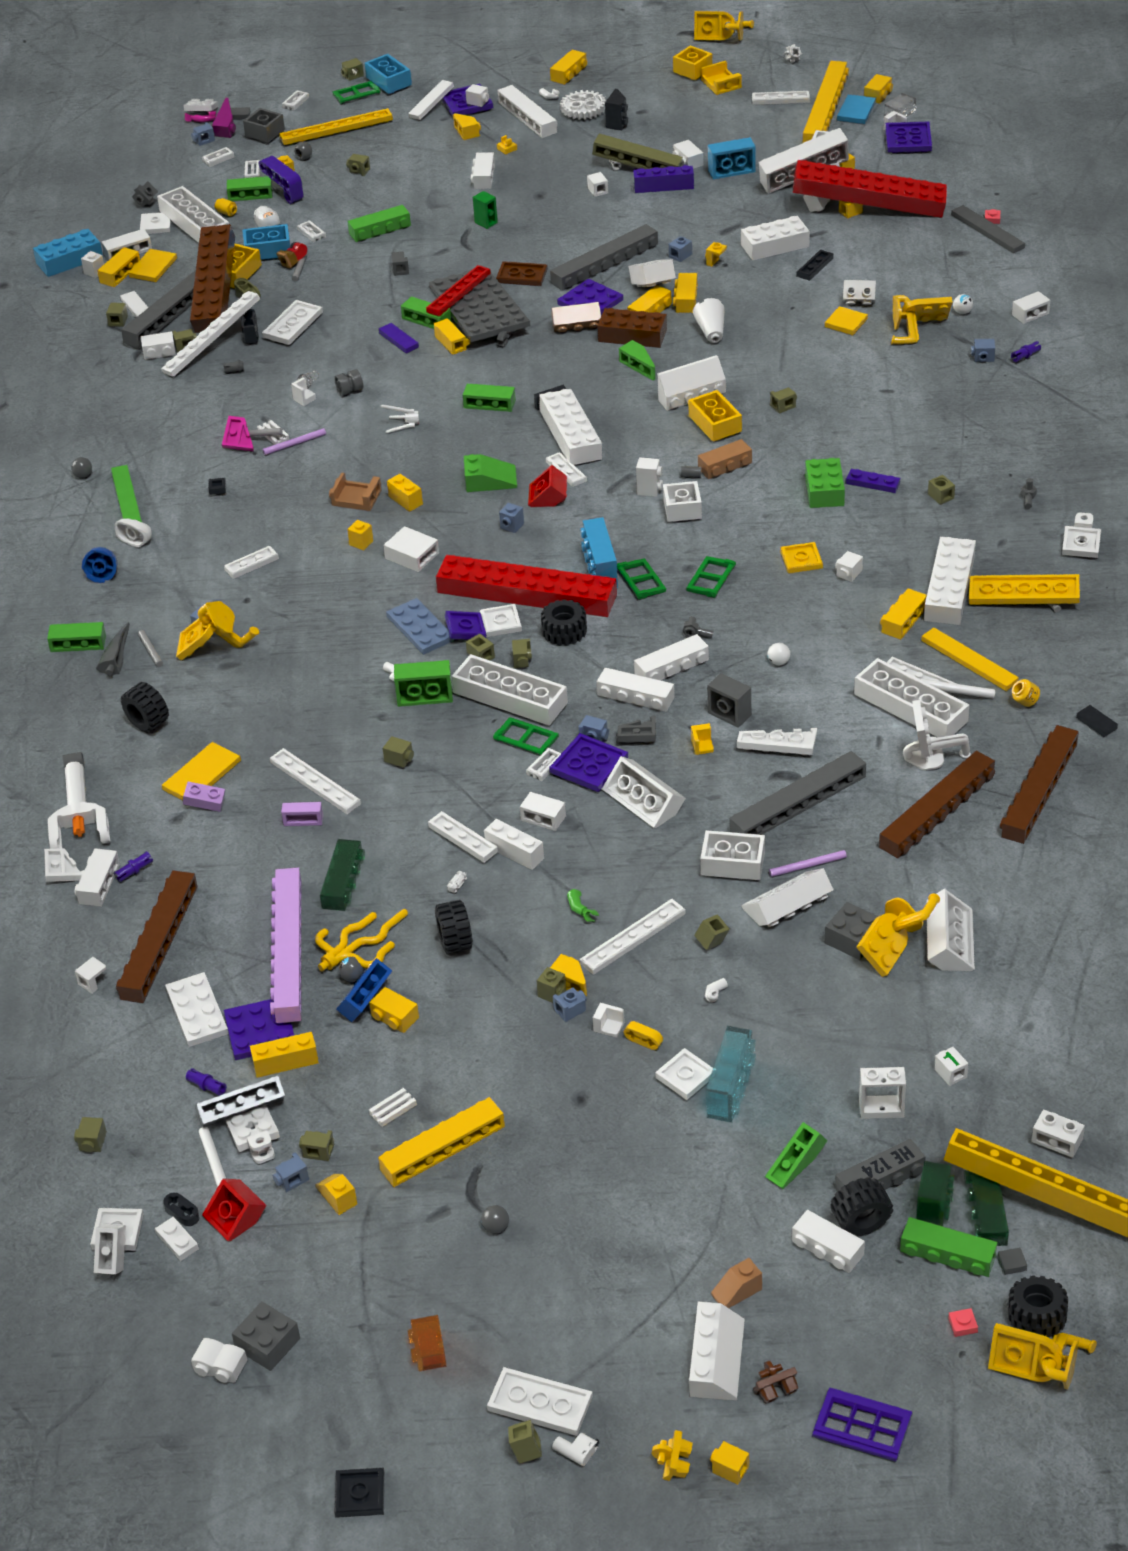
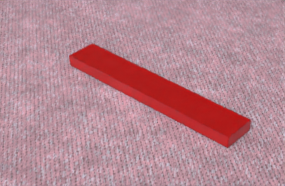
M477 265L428 305L426 312L441 316L489 276L491 269Z

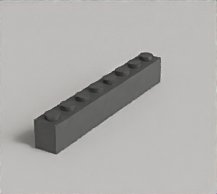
M645 224L551 269V284L563 291L658 245V231Z
M196 270L122 328L123 343L139 348L142 345L141 336L156 334L191 306Z
M852 751L841 755L839 758L825 764L805 777L765 797L745 810L730 817V832L756 835L765 834L865 778L866 762Z

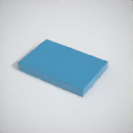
M848 94L837 115V120L865 124L876 103V98Z

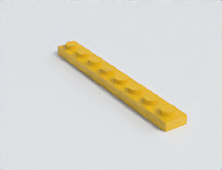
M387 108L279 133L283 145H291L299 141L304 142L312 138L317 139L325 135H333L334 133L346 132L351 129H360L361 127L373 126L377 123H386L393 120V117Z

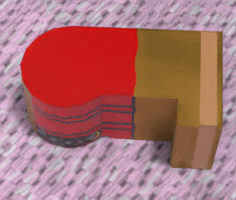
M293 242L286 251L280 250L276 254L282 266L291 268L307 254L308 249L305 244Z

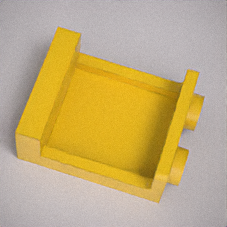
M726 61L701 68V80L716 95L742 88V75L740 73L732 74L727 69Z

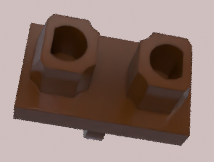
M771 1361L764 1362L765 1370L758 1373L761 1379L767 1376L768 1378L756 1382V1387H753L755 1395L760 1394L766 1404L778 1399L774 1387L779 1385L782 1386L785 1395L795 1393L798 1390L795 1379L797 1375L796 1368L792 1367L777 1374V1372L783 1370L782 1365L777 1364L773 1366Z

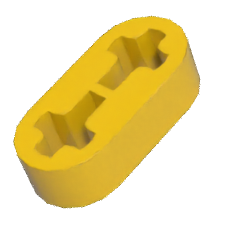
M631 1021L624 1029L626 1038L646 1048L656 1050L663 1042V1036L657 1030L638 1022Z

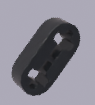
M173 1192L165 1196L163 1200L165 1211L182 1225L193 1226L199 1221L198 1208L181 1194Z

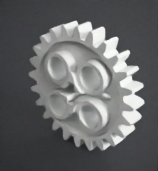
M582 90L580 92L575 91L574 94L570 93V95L562 97L560 110L564 115H568V118L573 116V119L577 117L578 120L581 118L586 120V117L592 119V116L597 117V114L601 115V112H604L606 100L602 94L599 95V92H588V90L585 92Z

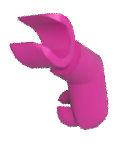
M208 111L209 115L203 116L185 113V120L188 122L192 120L195 122L214 121L216 111Z

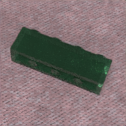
M337 840L320 893L322 909L345 911L347 904L351 903V891L356 887V875L360 874L361 869L360 862L365 858V850L362 849L361 841Z
M964 1170L965 1184L969 1183L970 1187L967 1188L968 1201H972L973 1204L970 1207L971 1219L976 1221V1224H974V1236L998 1242L997 1246H1008L1009 1229L1000 1184Z

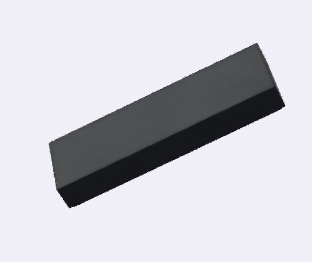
M819 250L796 272V277L810 281L834 258V254Z

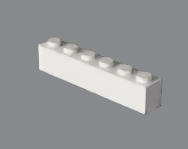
M513 85L497 90L498 103L541 138L557 133L558 124L556 119Z

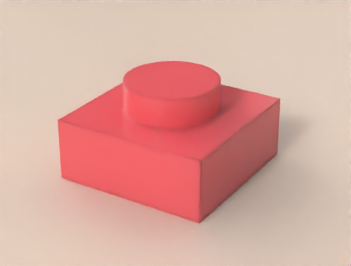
M985 210V219L993 224H1000L1001 210Z
M971 1308L949 1312L948 1318L955 1337L978 1333V1325Z

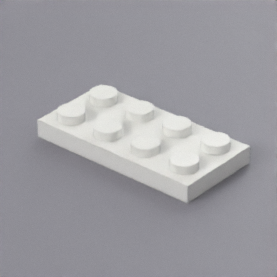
M295 300L262 332L263 338L290 345L323 313L322 307Z
M204 972L165 985L189 1047L229 1034Z
M503 1367L487 1404V1410L522 1421L531 1420L533 1424L577 1436L593 1398V1393L589 1390Z

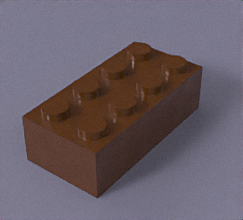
M604 308L597 326L598 342L625 345L633 340L645 347L661 348L667 331V314Z

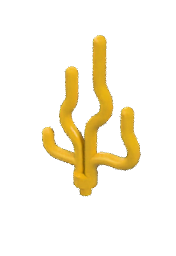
M402 909L381 927L378 935L360 937L348 946V935L351 932L365 928L377 918L375 912H371L357 923L344 927L340 934V943L335 948L323 940L329 931L326 928L322 929L316 934L315 942L318 947L327 953L321 957V963L318 964L319 970H332L347 957H355L362 968L367 969L374 960L366 961L352 952L362 945H373L382 942L387 937L388 931L408 915V911ZM390 941L377 952L376 958L383 962L385 955L395 947V943Z

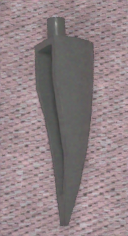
M129 622L119 630L106 647L97 664L96 669L98 671L106 673L108 676L120 673L123 665V653L130 625Z

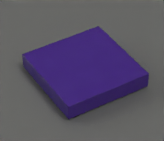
M445 612L450 639H471L478 634L486 638L487 635L480 612Z

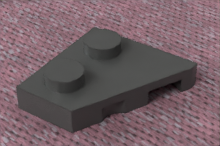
M650 716V721L643 723L640 720L619 725L618 742H656V716Z

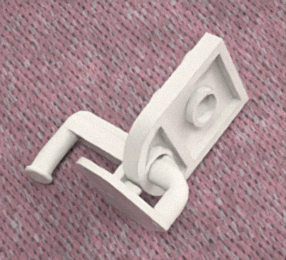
M920 700L912 701L918 740L906 745L903 749L905 761L926 771L940 768L943 765L942 748L961 745L959 755L965 759L971 755L969 738L966 734L938 738L930 737L928 721L925 719L927 718L926 709L921 707Z

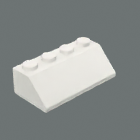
M717 355L657 373L658 401L667 411L687 405L689 399L718 390L721 394L726 392V378Z
M622 756L602 790L653 828L659 827L674 817L686 799L637 762Z
M824 868L811 870L741 906L759 926L767 925L771 927L778 924V919L783 916L784 918L791 917L796 914L795 910L799 908L803 910L810 907L812 901H821L827 898V893L833 891V888Z
M943 889L937 893L940 897V902L927 919L928 961L942 971H973L975 966L972 908L946 889Z
M698 1302L689 1392L690 1397L737 1401L745 1319L721 1303Z

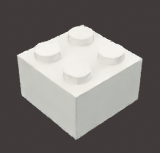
M697 481L663 484V501L667 522L702 519V504Z

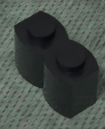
M249 309L240 317L244 342L246 344H253L259 340L255 310Z

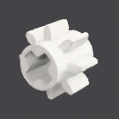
M795 44L791 45V47H786L787 51L784 52L786 60H790L791 63L800 60L799 56L802 54L800 47H796Z

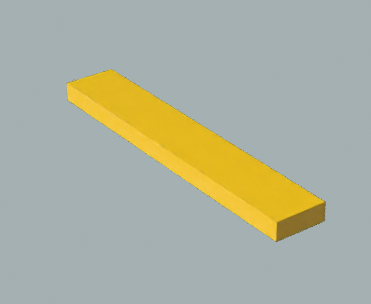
M934 627L922 635L921 641L1005 691L1009 690L1019 681V677Z

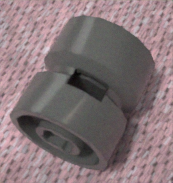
M357 369L348 371L347 375L344 373L336 375L334 378L336 388L341 396L351 393V390L353 392L362 390L364 387L362 377Z

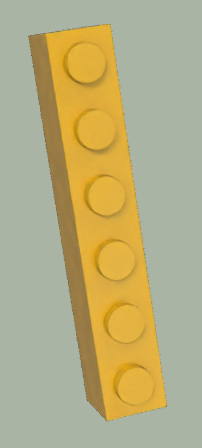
M490 1097L479 1101L472 1107L460 1111L457 1115L440 1122L435 1127L423 1131L420 1135L383 1153L378 1157L380 1171L390 1184L396 1187L504 1128V1114Z

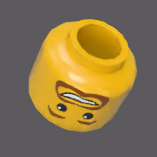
M1022 679L1013 685L1012 697L1021 705L1030 707L1038 701L1040 689L1031 681Z

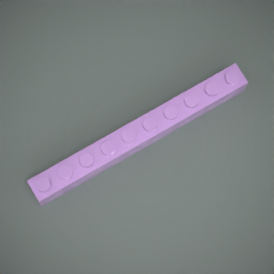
M299 868L276 869L275 878H272V887L275 890L272 891V902L275 903L272 904V916H275V918H271L272 930H275L271 932L272 944L275 945H271V955L274 958L271 959V970L274 972L271 974V985L274 988H271L270 992L271 1000H274V1002H270L271 1015H275L276 1023L301 1021V876Z

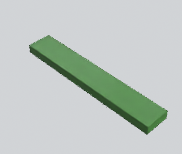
M123 465L111 468L123 519L142 522L128 466Z

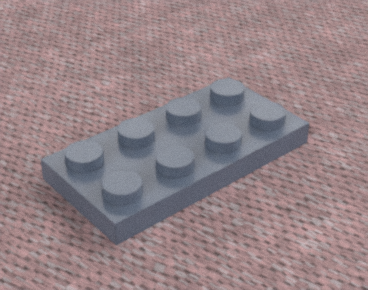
M418 598L386 611L387 618L423 655L454 641V639H450L448 629Z

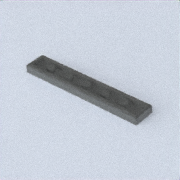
M964 205L951 210L952 216L1012 253L1025 248L1023 241Z

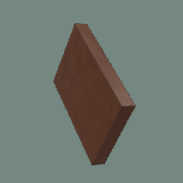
M502 261L496 279L499 283L542 286L548 265Z

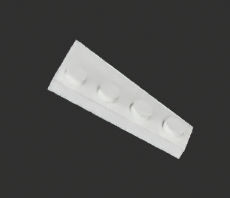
M811 728L807 732H802L801 729H793V732L784 733L782 729L774 730L771 733H766L764 730L739 731L737 748L762 750L764 752L774 751L785 754L813 755L817 728Z

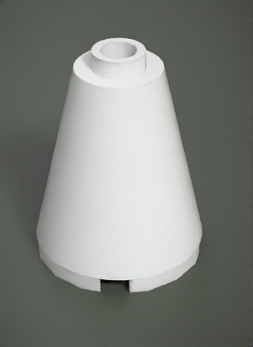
M715 298L704 299V302L700 304L698 302L693 308L695 320L707 340L711 343H717L723 338L725 308L721 301Z

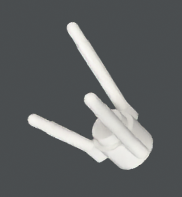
M381 405V408L407 412L405 415L389 416V418L405 419V423H409L386 430V433L415 427V424H419L418 411Z

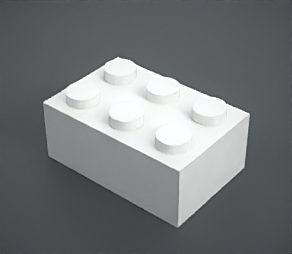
M673 259L654 260L628 266L631 283L637 284V287L655 286L656 283H670L671 279L676 278Z
M706 830L700 858L701 875L761 880L765 855V835Z

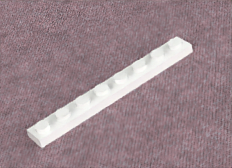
M250 291L244 293L220 317L211 322L204 331L200 332L183 350L179 351L173 359L169 360L161 368L163 373L174 377L260 300L259 295Z

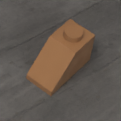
M747 1258L727 1271L713 1289L711 1295L717 1303L730 1308L762 1290V1272L750 1258Z

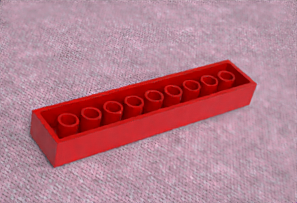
M797 160L793 193L942 218L946 206L947 185L809 162L807 160Z
M455 555L445 556L436 575L437 593L544 608L549 603H554L557 600H573L584 607L586 614L602 617L609 616L617 596L616 578Z

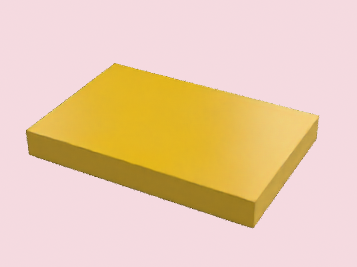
M149 249L129 271V277L157 282L177 259V253Z

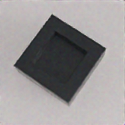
M226 478L209 479V495L226 493Z

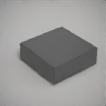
M1020 1247L998 1251V1258L1005 1275L1027 1271V1263Z

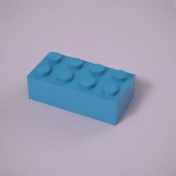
M89 229L80 230L77 233L66 235V237L54 239L51 242L40 244L33 248L36 264L47 277L81 266V258L90 251L103 256L100 241Z
M604 518L583 520V528H580L581 537L584 538L583 542H581V547L589 574L616 578L618 588L617 560Z

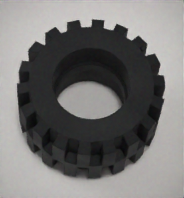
M557 600L554 603H549L541 612L543 637L547 641H551L552 644L557 643L558 645L574 644L582 640V637H585L587 632L586 610H584V607L573 600Z
M139 682L120 698L122 709L129 721L145 733L153 731L168 719L169 710L165 700L153 686L146 682Z
M461 899L437 904L435 907L436 923L440 941L446 954L471 949L473 944L468 914Z
M871 1177L860 1178L844 1185L834 1194L835 1196L830 1204V1208L841 1229L857 1236L869 1234L879 1229L890 1219L891 1213H893V1204L881 1182L875 1178L871 1179Z
M1035 1275L1030 1276L1028 1279L1026 1277L1021 1278V1282L1016 1281L1014 1283V1287L1010 1289L1008 1302V1319L1011 1321L1013 1328L1046 1337H1051V1334L1057 1335L1059 1330L1064 1329L1065 1323H1067L1068 1296L1060 1283H1055V1280L1052 1278L1046 1279L1045 1276L1035 1277Z

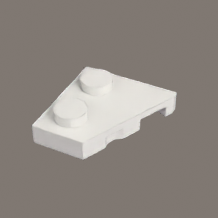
M64 848L44 849L46 882L80 881L82 871L78 870L76 862L69 857L68 852Z

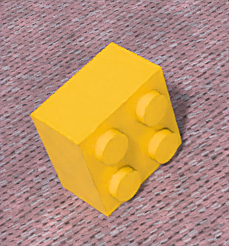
M691 45L673 56V72L688 77L691 80L701 77L702 67L713 64L712 53Z

